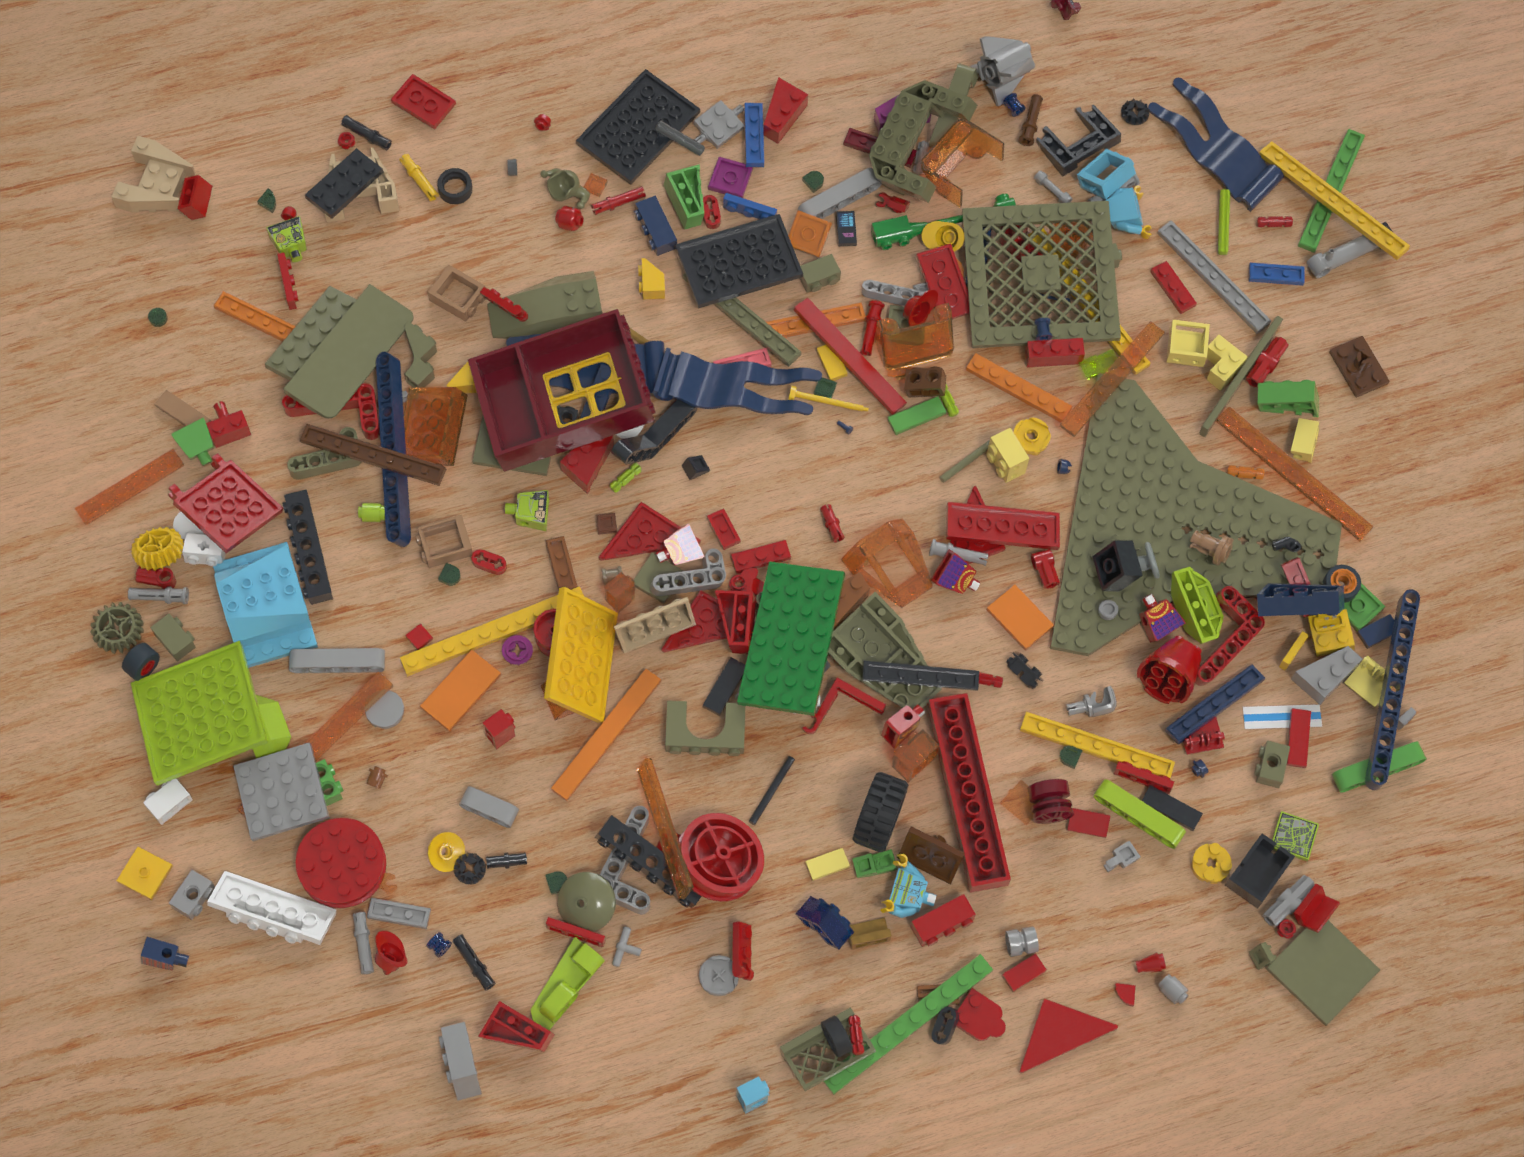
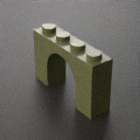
M667 701L666 752L670 754L689 752L691 755L709 753L712 756H718L720 753L728 754L729 756L744 754L746 706L738 705V703H726L725 726L722 732L711 739H700L695 737L687 728V701Z

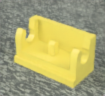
M1298 419L1291 453L1294 454L1293 458L1312 463L1319 434V421Z

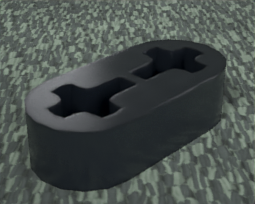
M944 1007L939 1012L931 1034L935 1043L946 1045L951 1041L959 1021V1013L956 1009ZM951 1012L953 1019L947 1021L945 1014ZM943 1032L946 1035L945 1039H940L938 1033Z

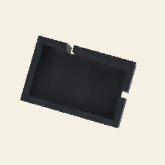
M1263 833L1225 884L1226 887L1257 909L1295 857L1281 846L1273 854L1271 851L1277 843Z

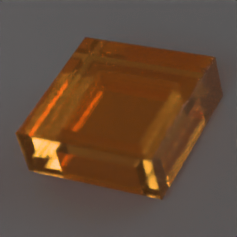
M591 173L584 188L589 193L600 197L608 180Z

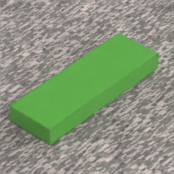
M937 396L888 417V422L895 435H898L946 415V410Z

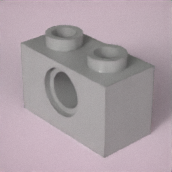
M191 870L169 904L172 909L193 920L195 916L197 917L201 913L202 905L206 899L210 898L215 886L212 881ZM193 892H197V898L190 900V894Z

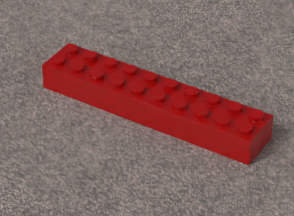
M968 693L930 699L927 708L960 851L965 853L962 862L969 892L1009 886L1011 877Z

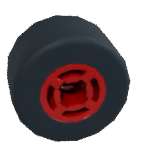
M138 644L125 656L122 662V669L135 681L149 676L159 663L160 656L148 644Z

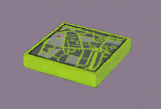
M1281 811L1272 838L1277 843L1273 850L1277 851L1281 846L1293 854L1295 858L1308 862L1319 824Z

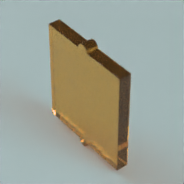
M1020 780L1013 789L1008 791L1009 794L1000 804L1027 826L1033 819L1032 815L1034 813H1032L1031 807L1035 804L1030 803L1027 789L1029 786Z

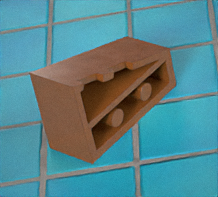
M860 572L844 580L833 631L869 596L870 587Z

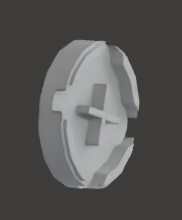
M390 690L375 692L365 704L367 719L375 727L389 729L396 726L403 718L405 708L402 699L397 693Z
M725 956L710 957L702 964L699 972L700 984L710 995L725 996L731 993L738 984L739 978L733 976L732 960Z

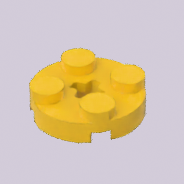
M1034 417L1019 421L1013 431L1025 452L1034 456L1039 455L1040 452L1048 447L1051 438L1047 424L1041 419ZM1034 433L1036 439H1029L1027 434Z
M1218 843L1204 844L1195 851L1192 857L1191 868L1199 880L1216 884L1222 882L1228 876L1232 868L1231 857ZM1208 859L1216 862L1215 868L1207 866Z

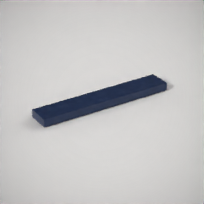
M1253 664L1169 725L1165 732L1179 745L1188 736H1191L1261 684L1265 677Z

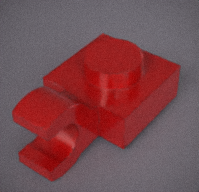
M885 192L879 194L880 197L884 198V202H876L878 207L888 205L887 207L892 208L897 213H905L910 205V201L896 196H889Z

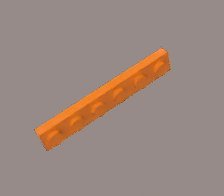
M977 353L974 354L966 367V371L1062 424L1072 410V405Z

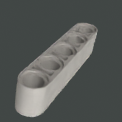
M867 168L802 203L798 210L823 219L877 190L882 183L875 177L874 170Z
M380 648L293 649L289 653V671L292 673L383 672L385 670V650Z

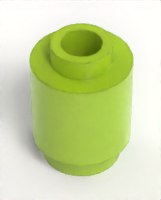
M363 503L362 507L358 508V518H362V522L385 521V507L381 503Z

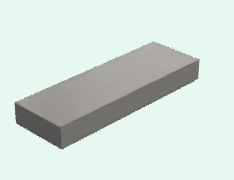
M371 898L367 918L427 929L431 908Z

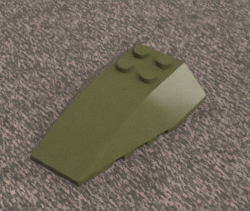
M594 271L557 276L506 296L514 302L513 306L520 305L528 313V319L524 322L517 320L491 302L487 304L493 338L499 339L544 334L602 314Z
M876 592L833 631L828 652L831 657L848 674L901 708L906 705L911 709L916 705H920L923 708L930 699L942 690V688L862 681L863 661L928 666L921 651H919L914 643L913 637L906 629L903 620Z

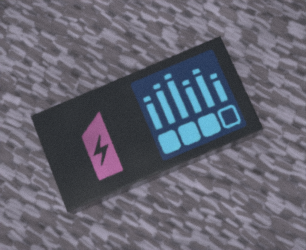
M836 211L838 246H857L855 211Z

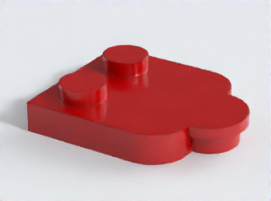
M972 988L957 1010L959 1021L956 1027L977 1041H985L990 1036L995 1038L1002 1036L1006 1030V1025L1001 1019L1003 1015L1001 1007Z

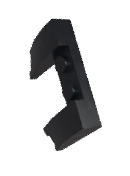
M1092 105V111L1082 112L1081 107L1075 108L1076 114L1091 134L1071 146L1066 147L1047 126L1043 128L1045 133L1043 139L1041 140L1038 137L1036 139L1046 157L1062 176L1077 169L1078 163L1101 149L1109 150L1121 142V132L1095 105Z

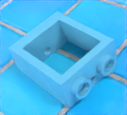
M1106 149L1077 174V178L1082 189L1107 199L1134 176L1136 172L1134 163L1129 157H1124L1117 152ZM1110 165L1117 167L1104 180L1097 177Z

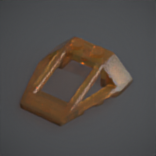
M903 518L886 522L859 540L841 559L852 575L860 572L868 586L875 588L884 597L901 608L933 587L915 534ZM906 539L908 540L911 549L909 548V546H908L907 543L905 542ZM895 541L917 572V574L896 588L874 557L875 554ZM868 561L884 586L863 569V567L868 565Z

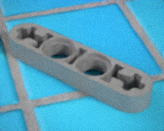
M866 280L862 284V294L865 297L905 306L910 298L917 295L921 296L925 293L874 280ZM885 291H889V292H891L892 294L889 295V294H885L884 292H885ZM907 295V296H909L910 298L906 299V298H903V297H901V296Z

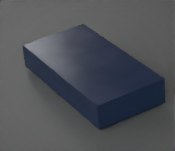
M1389 614L1357 632L1367 649L1392 636L1394 619Z

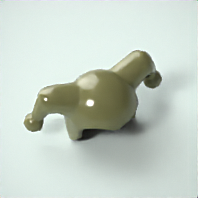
M559 168L541 171V177L551 176L547 180V188L555 200L562 202L571 197H576L581 200L577 203V208L583 209L590 198V193L580 185L579 178L574 172Z

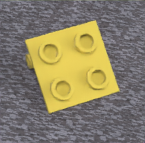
M1367 655L1344 684L1373 707H1376L1380 701L1385 669Z

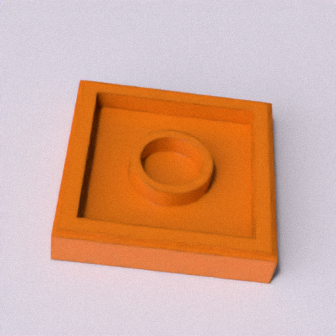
M798 210L788 235L793 248L820 257L832 223Z

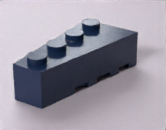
M1268 583L1257 594L1258 616L1338 615L1345 608L1344 586Z

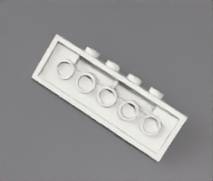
M224 871L207 901L208 906L226 912V917L232 923H245L252 930H258V928L265 930L269 936L276 937L279 935L285 937V940L292 944L295 942L301 943L304 939L320 945L336 916V909Z

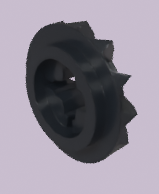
M1133 98L1131 101L1127 100L1122 105V118L1131 125H1141L1149 118L1150 109H1148L1147 103L1144 104L1142 100L1138 101ZM1134 107L1136 108L1137 111H1139L1137 116H1136L1135 112L1133 111V108H1134Z
M467 852L459 856L454 864V874L464 884L472 885L478 883L486 872L483 858L476 853ZM465 862L469 865L475 864L473 868L474 873L470 871L465 872Z

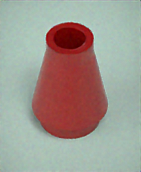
M1156 952L1135 961L1138 973L1162 972L1163 969H1166L1163 953L1158 954Z

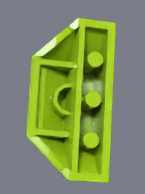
M1190 566L1172 572L1171 597L1177 612L1186 622L1183 625L1185 631L1200 644L1219 638L1224 615L1210 581L1195 572Z
M256 695L268 743L253 748L256 759L286 750L292 738L279 702Z

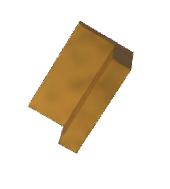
M885 917L846 926L851 950L891 941L892 935L890 929L887 928Z

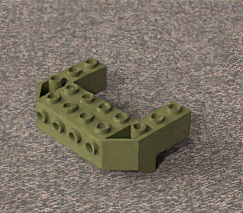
M926 80L902 90L900 95L897 96L895 105L887 115V121L879 131L878 138L870 150L869 157L875 177L884 186L903 196L907 194L929 203L936 186L929 179L907 171L904 166L930 114L943 118L946 112L970 122L978 105L968 96Z

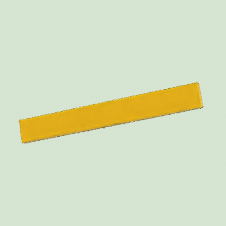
M1029 712L1025 713L1020 728L1021 732L1116 764L1118 761L1129 762L1133 767L1148 769L1152 774L1158 776L1165 775L1171 778L1175 761Z

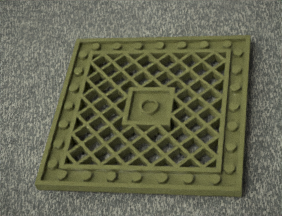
M1109 201L962 208L972 348L1026 346L1027 341H1037V328L1034 325V321L1029 317L1035 312L1041 318H1049L1048 316L1052 311L1059 318L1055 322L1050 319L1049 327L1050 333H1052V339L1050 340L1083 338V342L1120 341L1121 334ZM1071 222H1078L1075 226L1071 224ZM1052 223H1059L1057 227L1052 225ZM1033 224H1041V225L1037 228V227H1035ZM1081 224L1089 229L1085 234L1078 230ZM1015 225L1023 226L1020 229H1018ZM1063 225L1070 229L1066 235L1059 230ZM996 226H1004V227L1002 228V230H1000V229H999L998 227H996ZM1045 226L1052 230L1048 236L1041 231ZM1026 227L1034 231L1030 237L1023 233ZM1008 228L1015 232L1011 238L1004 233ZM990 229L997 233L993 239L986 234ZM1091 232L1093 236V241L1087 237ZM1073 233L1080 237L1076 243L1069 238ZM1055 234L1062 238L1058 244L1051 240ZM1036 235L1043 239L1040 245L1033 241ZM1018 236L1025 240L1021 246L1014 241ZM1000 237L1007 241L1003 247L996 243ZM983 238H984L987 242H989V243L985 246V248H984V244H983ZM1083 241L1090 245L1086 251L1079 247ZM1064 242H1067L1072 247L1068 252L1061 248ZM1046 243L1053 247L1050 253L1042 248ZM1010 244L1017 249L1013 255L1006 251ZM1028 244L1035 248L1031 254L1024 249ZM991 246L998 250L994 256L987 251ZM1093 249H1094V258H1093L1091 255H1089V253H1090ZM1074 250L1082 255L1078 260L1071 256ZM1056 251L1063 255L1060 261L1058 255H1053ZM1020 252L1024 255L1021 257V262L1016 259ZM1038 252L1042 254L1041 256H1035ZM1001 254L1008 258L1004 264L997 259ZM984 255L990 259L986 265ZM1084 258L1092 263L1088 268L1081 264ZM1066 259L1073 263L1070 269L1062 265ZM993 262L1000 267L996 273L989 269ZM1011 262L1018 266L1014 272L1007 268ZM1094 266H1095L1096 275H1094V274L1091 272V269H1092ZM1076 267L1083 271L1079 278L1072 273ZM1059 269L1065 273L1061 278ZM1021 270H1022V279L1017 276V274H1018ZM1002 271H1005L1010 276L1006 281L999 277ZM986 273L991 276V278L987 282ZM1086 275L1093 280L1089 286L1082 281ZM1067 276L1075 281L1071 286L1064 282ZM1012 279L1020 284L1016 289L1008 285ZM994 280L1001 284L997 290L990 286ZM1096 283H1097V292L1092 289V287H1093ZM1077 284L1085 289L1081 294L1073 290ZM1061 286L1066 289L1062 296L1057 293L1061 291ZM1022 287L1024 294L1029 293L1025 298L1018 293ZM1004 288L1011 292L1007 298L1000 294ZM987 290L993 294L989 299L987 297ZM1047 292L1044 296H1042V295L1039 294V293ZM1087 292L1095 297L1090 303L1083 298ZM1069 293L1077 298L1072 304L1065 299ZM1051 294L1058 299L1053 305L1046 300ZM1032 295L1040 300L1035 306L1028 301ZM1014 296L1021 301L1017 306L1010 302ZM995 297L1003 302L998 308L991 303ZM1079 301L1086 306L1082 312L1075 307ZM1097 301L1099 310L1093 306ZM1061 302L1068 307L1064 313L1056 308ZM1042 303L1050 308L1045 314L1038 309ZM1024 304L1031 309L1027 315L1019 310ZM1005 305L1013 310L1008 316L1001 311ZM988 307L994 311L990 317ZM1089 309L1096 314L1092 320L1085 315ZM1071 310L1078 315L1074 321L1066 316ZM1015 313L1023 318L1018 324L1011 319ZM997 314L1004 319L1000 325L992 320ZM1062 319H1063L1065 322H1067V323H1064V324H1059ZM1080 319H1083L1085 321L1083 323H1077ZM1025 321L1030 324V325L1022 326ZM1007 322L1011 325L1003 327Z

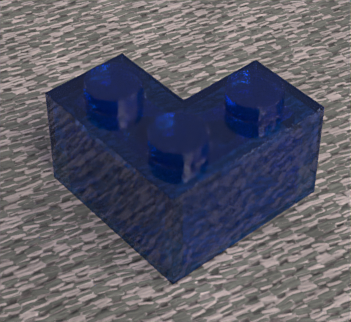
M810 896L796 912L797 917L806 927L818 932L828 945L838 950L854 933L849 926L851 924L849 920L839 914L840 909L833 903L827 904L822 898L816 899Z

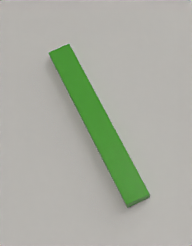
M1349 128L1326 179V182L1340 193L1365 137L1364 134ZM1318 200L1298 244V247L1313 253L1316 251L1332 214V211Z

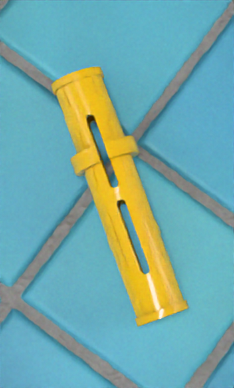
M409 154L402 155L399 161L407 170L408 176L415 180L430 202L436 200V197H439V193L421 172V167L415 164Z

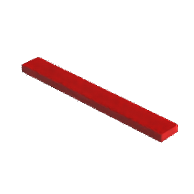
M806 298L794 307V312L892 415L906 405L907 402L809 298Z

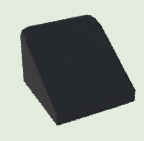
M702 455L688 457L682 464V468L689 480L710 471Z

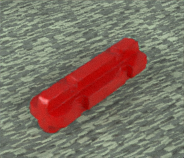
M1283 216L1257 218V227H1282V225L1284 227H1291L1293 225V218L1291 216H1285V218Z
M979 672V684L993 685V687L1001 688L1003 677H993L991 674Z
M853 1015L848 1018V1023L851 1025L849 1031L851 1043H853L852 1053L861 1055L864 1053L862 1029L859 1027L861 1021L860 1017Z

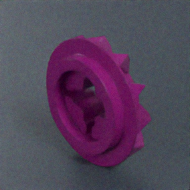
M515 635L509 637L502 646V655L511 665L519 666L520 664L527 663L532 657L533 646L524 636ZM516 644H518L520 650H523L520 652L519 657H517L515 652H512L515 650Z

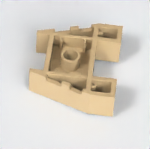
M137 136L131 152L135 162L147 166L138 187L122 182L117 183L111 196L115 207L130 212H139V210H149V212H156V210L179 211L177 208L180 199L177 197L184 183V178L196 175L194 166L157 141Z
M371 148L372 156L368 158L383 168V173L356 198L378 195L381 214L399 211L395 184L388 175L386 168L382 165L374 148ZM331 154L328 173L342 162H336L335 154ZM344 209L333 219L325 214L326 221L344 220Z

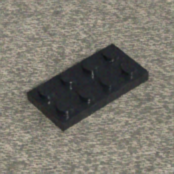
M356 148L305 194V198L333 219L383 173V168Z

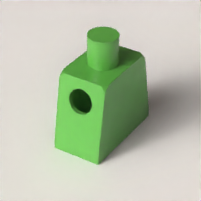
M204 417L171 434L190 460L198 457L202 466L212 462L208 452L214 449V445Z

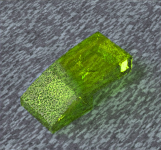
M1113 349L1099 356L1095 354L1079 363L1087 379L1095 378L1098 374H1106L1122 366Z

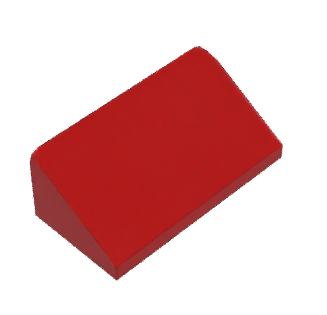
M1073 808L1074 816L1069 818L1067 831L1103 838L1107 837L1110 815Z

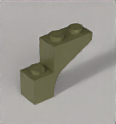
M408 321L405 324V331L414 360L404 375L406 382L420 393L435 379L434 368L427 361L437 353L436 341L431 336L427 337L423 334L422 329L418 325H413Z

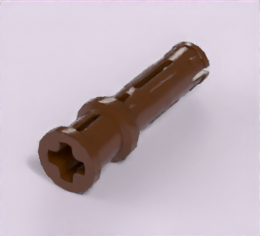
M1038 94L1032 95L1026 122L1022 124L1023 131L1018 141L1023 146H1032L1035 141L1034 134L1038 129L1036 122L1043 101L1042 96Z

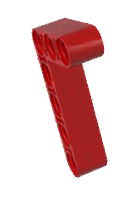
M362 384L341 410L359 408L364 437L368 440H375L380 435L376 396L370 384ZM366 393L370 394L368 397H363ZM288 395L282 399L285 414L289 417L317 414ZM290 404H296L294 407H288ZM367 410H372L369 414L365 413ZM369 427H374V428H375V429H373V430H371V431H368V430H367Z
M1226 586L1218 591L1216 598L1219 606L1239 626L1200 665L1195 682L1198 686H1204L1211 682L1265 626L1264 617L1258 616V611L1232 586ZM1224 593L1229 595V600L1225 599ZM1237 606L1242 608L1243 614L1238 612ZM1251 620L1255 621L1256 628L1251 625ZM1238 633L1244 636V641L1239 638ZM1226 646L1231 648V654L1226 651ZM1213 659L1218 660L1219 667L1213 663ZM1201 672L1206 674V680L1201 677Z

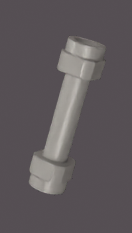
M1039 171L1034 176L1039 185L1043 184L1059 198L1058 202L1071 203L1073 198L1067 192L1063 193L1048 179V175L1045 172Z

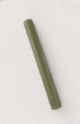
M990 440L939 477L943 483L985 453L988 450Z

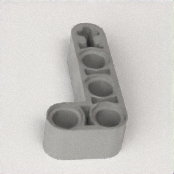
M717 549L708 550L702 560L703 569L657 575L650 585L651 593L655 596H666L719 588L726 578L721 552ZM713 556L717 562H710L708 557ZM712 575H718L720 581L713 580ZM693 577L700 578L702 583H695ZM674 580H681L683 586H677Z

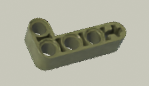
M351 427L343 428L340 432L342 435L358 439L356 431ZM321 450L292 457L288 461L287 467L291 477L300 480L356 467L362 462ZM332 458H339L335 462L330 461ZM314 462H320L319 465L312 466Z

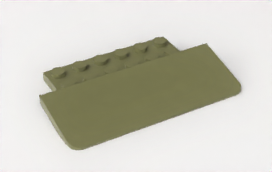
M371 284L368 285L358 299L329 286L267 360L265 367L290 380L283 388L285 394L324 418H334L375 369L377 356L381 352H388L404 333L405 324L408 321L412 323L414 319L413 313Z

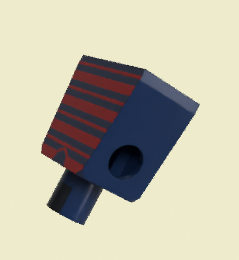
M146 937L141 953V964L173 971L175 965L187 967L189 955L179 953V946ZM167 954L171 955V957L164 958L163 956Z

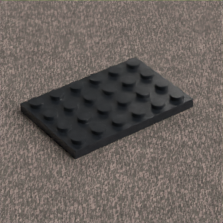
M645 69L576 140V144L629 184H632L674 141L655 129L658 122L663 121L679 132H682L698 116L700 108Z
M780 214L675 244L698 309L803 278V271Z

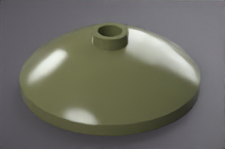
M580 872L569 877L560 888L558 909L565 923L594 932L606 926L614 915L616 907L615 893L610 883L601 875L593 872ZM580 900L584 901L583 907L580 906Z

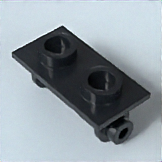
M1013 652L1012 654L1015 657L1014 659L1010 657L1006 661L1007 667L1017 676L1023 671L1024 674L1020 679L1028 688L1035 689L1038 686V680L1044 681L1040 677L1042 673L1035 666L1031 668L1027 664L1029 660L1022 653L1018 655Z

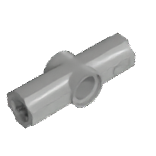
M1303 875L1290 889L1287 888L1263 914L1265 921L1275 928L1288 914L1291 915L1315 885L1314 881L1310 877Z

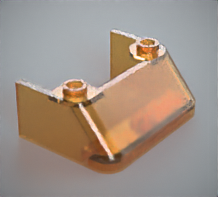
M958 119L922 158L921 170L926 178L936 186L935 191L939 195L961 208L963 190L946 177L966 155L974 159H980L986 153H989L1002 162L1004 159L1005 143L971 121Z

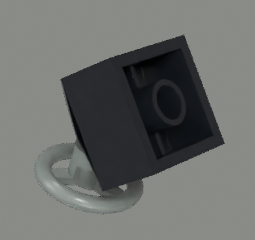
M1114 540L1093 555L1101 590L1121 591L1142 577V571L1149 569L1152 570L1154 578L1158 579L1160 574L1151 544L1149 542L1145 543L1147 555L1138 556L1132 540Z

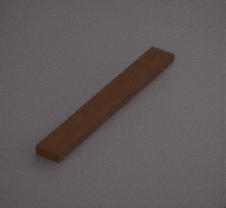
M306 424L300 438V442L437 486H440L447 470L444 466L310 424Z

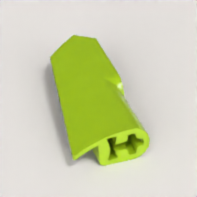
M575 937L530 1009L533 1021L550 1030L576 1000L581 988L605 962L603 957L586 943L583 944Z

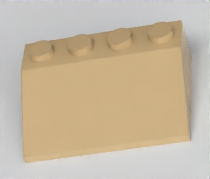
M685 597L683 599H675L668 605L658 606L648 613L638 614L635 618L628 621L623 620L615 625L614 629L623 652L627 653L692 627L696 623L689 600Z

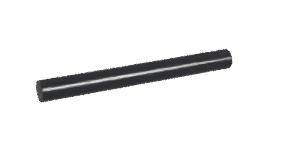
M787 757L749 819V823L752 825H756L795 761L793 757Z

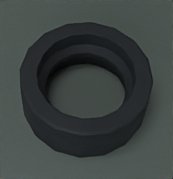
M451 168L445 170L438 178V192L445 202L461 204L470 198L473 189L472 180L465 170ZM460 179L465 182L466 188L460 193L451 194L445 191L444 185L449 180Z
M834 1015L821 1022L824 1036L836 1057H841L852 1051L850 1039L837 1016Z

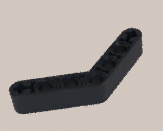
M678 399L644 435L619 440L611 449V453L626 465L652 459L694 416L697 407H693Z

